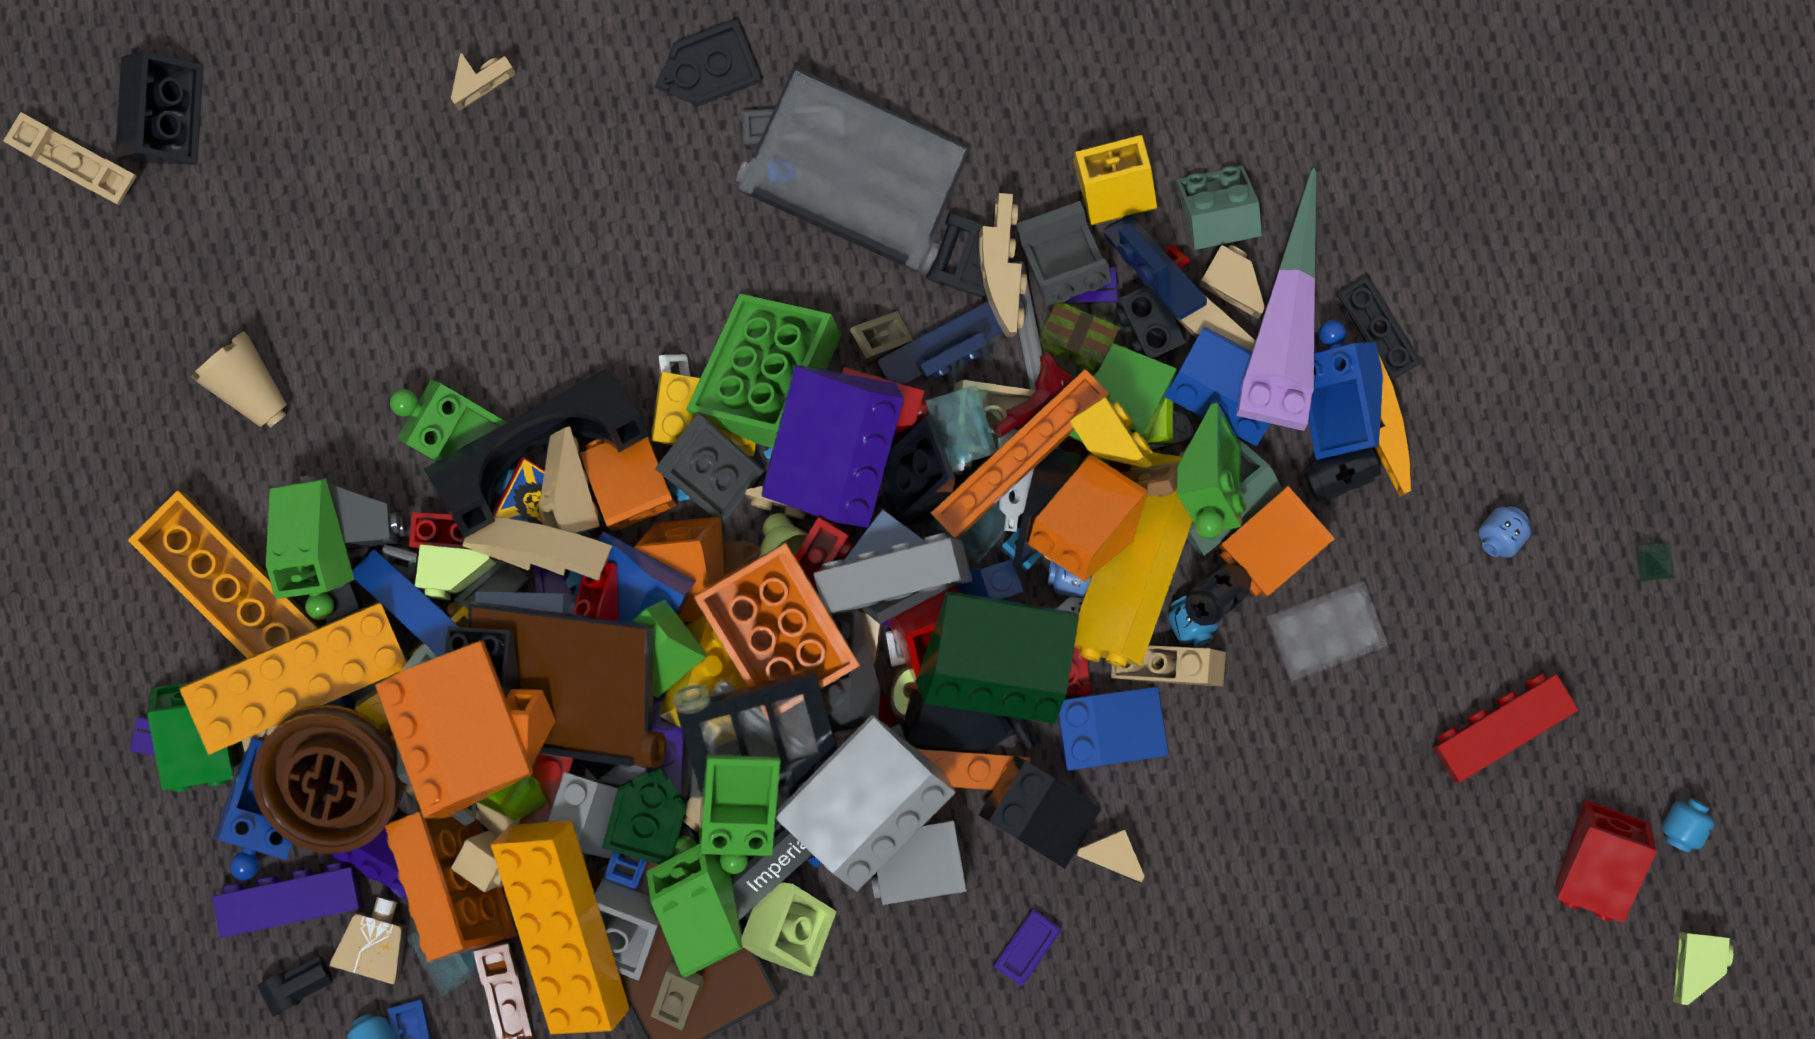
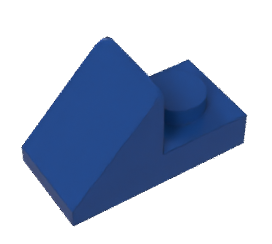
M1013 559L983 569L978 568L970 571L972 582L955 585L960 593L999 600L1023 593L1016 568L1013 566Z

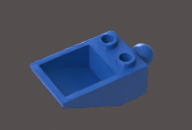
M1333 319L1324 322L1319 329V338L1324 345L1328 346L1329 350L1314 354V391L1311 397L1308 422L1316 460L1379 446L1383 374L1376 342L1342 346L1347 335L1346 328L1343 323Z
M254 738L250 739L213 839L243 847L242 852L236 854L230 862V871L239 880H249L256 875L259 867L258 860L255 857L256 852L287 860L292 842L282 835L276 845L271 844L269 841L270 834L276 830L270 825L260 810L252 782L254 761L264 741ZM240 821H244L247 824L246 832L242 835L237 834L235 831V826Z

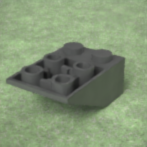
M856 610L831 616L860 663L859 667L820 689L832 732L859 727L872 714L878 718L880 687L859 611ZM802 699L799 701L797 723L812 728L805 700Z

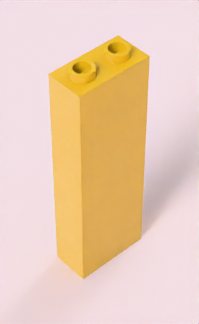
M1152 453L1148 456L1153 464L1151 466L1177 462L1182 459L1181 456ZM1132 465L1130 471H1131V470H1136V469H1141V468H1144V467H1139V466H1134V465ZM1177 489L1164 497L1158 495L1146 497L1133 542L1092 575L1078 614L1079 619L1074 647L1080 650L1079 655L1094 662H1099L1100 657L1106 658L1108 663L1123 668L1126 667L1127 663L1142 665L1192 524L1191 517L1177 495Z

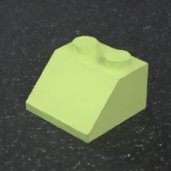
M420 545L415 587L423 590L424 595L430 597V599L450 601L451 594L460 595L480 576L496 565L499 559L475 550Z
M781 882L753 907L741 937L742 946L762 959L807 976H813L837 911L796 885Z

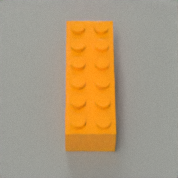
M177 490L128 539L246 658L321 627L292 597L275 599L268 573L188 494Z
M377 602L181 686L180 692L209 755L274 727L301 709L327 704L396 674L403 669L407 662L381 603Z
M572 820L509 825L493 841L491 848L550 1034L612 1031L630 1008Z

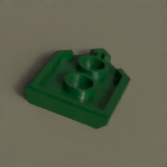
M661 766L618 786L602 845L603 849L656 864H662L673 857L687 805Z

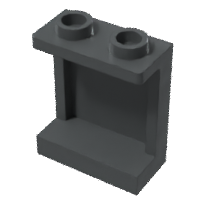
M1080 201L1016 224L1020 246L1046 306L1065 302L1073 296L1087 291L1098 290L1104 285L1111 283L1109 265L1107 260L1102 258L1095 243Z

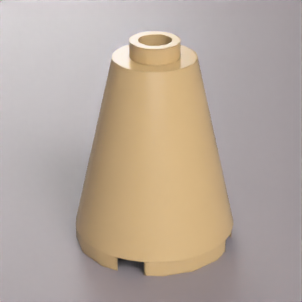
M243 331L231 340L233 343L224 348L222 347L211 356L191 377L259 427L267 424L272 428L286 416L282 409L287 404L250 337Z

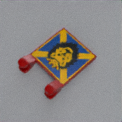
M522 457L493 512V517L543 525L539 513V503L545 470ZM592 498V502L596 505L599 512L600 507L598 505V502L596 499Z

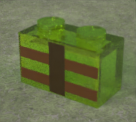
M1063 302L1055 303L1039 341L1044 345L1043 350L1060 358H1062L1063 353L1076 358L1075 364L1077 366L1094 371L1095 367L1100 369L1120 327Z

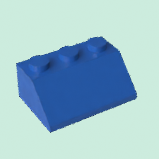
M1204 326L1177 373L1166 398L1203 418L1210 405L1218 403L1235 435L1255 446L1258 445L1270 425L1267 422L1236 416L1240 386L1252 351Z

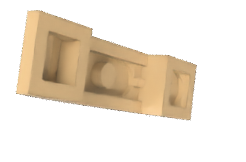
M20 112L3 140L6 144L117 205L121 204L137 177L113 162L56 133Z

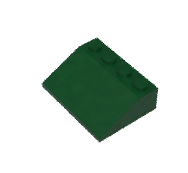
M946 591L915 681L924 703L1056 724L1067 693L1079 619L1078 613Z

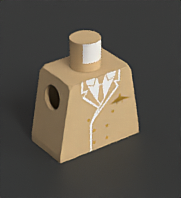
M377 896L372 915L361 912L355 913L331 960L330 966L390 984L399 983L407 926L392 922L398 902Z

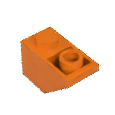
M511 689L505 699L532 766L556 720L543 690Z

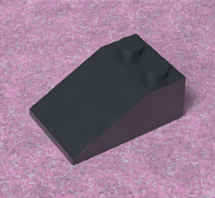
M932 415L925 416L889 451L882 477L884 488L896 520L903 525L933 522L935 518L931 512L953 492L955 476Z
M1054 449L1034 467L1022 516L1013 566L1020 567L1037 552L1036 549L1028 545L1035 518L1077 471L1080 454Z
M1015 755L978 815L1065 869L1101 809L1028 761Z

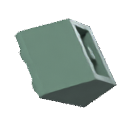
M1243 165L1237 167L1229 166L1204 174L1195 173L1188 177L1176 179L1188 234L1195 250L1262 236L1259 201Z

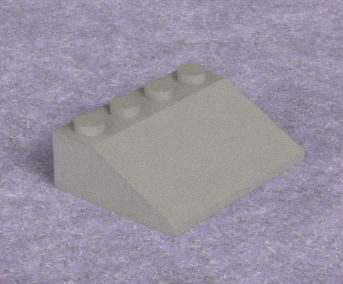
M872 714L776 811L775 818L829 871L857 892L956 792L942 769Z

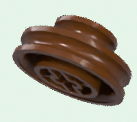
M335 705L311 706L301 709L284 719L259 748L252 773L256 801L270 825L290 842L302 848L320 853H344L358 849L371 842L381 833L396 813L401 803L405 783L400 780L396 771L397 748L388 734L367 716L355 710Z

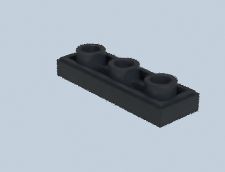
M1367 276L1337 293V297L1365 342H1376L1378 353L1391 381L1421 364ZM1375 323H1380L1384 326L1385 331L1383 334H1379L1374 330Z

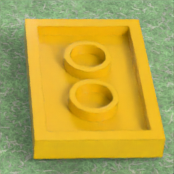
M666 372L660 373L651 442L674 445L696 416L689 414L686 409L700 378ZM712 424L749 457H754L756 443Z

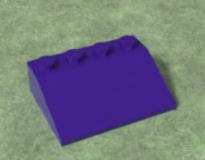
M794 364L761 493L762 497L834 522L869 528L904 399L897 384Z

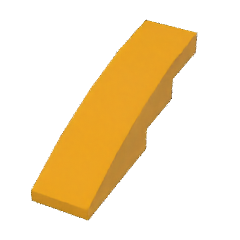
M1379 355L1383 383L1379 446L1374 448L1399 497L1411 491L1409 450L1404 421L1396 394Z

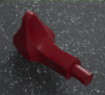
M1048 352L1040 356L1041 367L1035 382V393L1027 401L1007 409V417L993 426V430L998 437L1001 438L1014 428L1019 431L1075 379L1069 371L1056 363Z

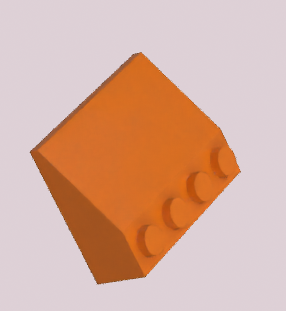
M787 543L727 574L700 590L694 597L748 687L815 669L821 689L860 666V663ZM803 694L773 702L772 706L775 715L804 699ZM765 705L760 706L768 718Z
M484 641L476 642L405 669L375 685L424 818H447L533 774Z
M420 811L385 826L388 835L387 842L389 848L393 851L398 867V877L404 886L409 902V912L415 921L420 937V947L425 953L427 962L454 956L517 936L502 887L498 886L483 892L451 869L465 841L468 838L484 833L481 822L476 820L465 826L452 816L447 818H424Z

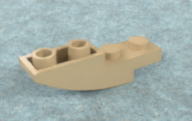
M999 193L995 200L994 227L983 226L979 232L980 267L985 292L994 316L1005 336L1014 337L1017 333V328H1023L1024 308H1019L1020 294L1025 295L1027 274H1021L1022 264L1008 263V259H1014L1016 240L1010 238L1011 225H1016L1018 205L1012 204L1013 194Z

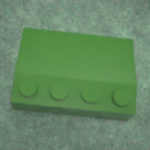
M739 293L687 406V412L694 416L699 414L716 426L759 445L773 448L794 364L827 370L842 335L832 314Z

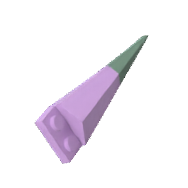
M1315 168L1309 173L1282 262L1240 386L1236 416L1302 431L1308 425L1311 397L1314 391Z

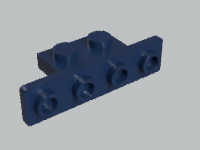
M1128 216L1104 230L1105 238L1120 253L1122 259L1136 271L1142 282L1152 289L1177 319L1181 320L1207 305L1206 297L1133 216Z
M986 301L879 358L877 363L886 380L904 385L921 375L929 376L932 374L935 379L951 371L952 367L950 364L963 358L964 362H968L983 353L981 348L988 344L987 340L1003 331L994 316L989 301Z

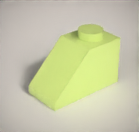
M1679 932L1673 1002L1689 1005L1727 974V966H1731L1733 961V947L1729 945L1730 938Z

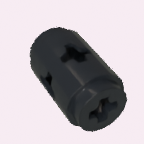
M1372 448L1320 459L1310 463V467L1303 470L1305 479L1316 502L1322 499L1329 501L1352 489L1355 490L1374 482V478L1381 475V470ZM1340 465H1345L1348 469L1354 468L1355 474L1350 478L1339 481L1336 479V474L1340 473Z
M1235 563L1223 564L1217 567L1187 594L1185 609L1190 619L1202 626L1218 623L1249 595L1251 579L1248 572L1242 566Z

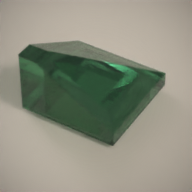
M1670 543L1635 547L1639 582L1675 578Z

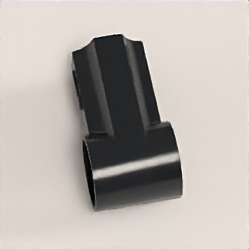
M319 956L287 973L286 971L281 972L257 986L272 1017L284 1012V1010L301 1003V999L334 983L326 962Z

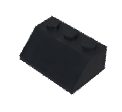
M140 51L121 57L115 158L139 163L197 165L203 64L147 51Z

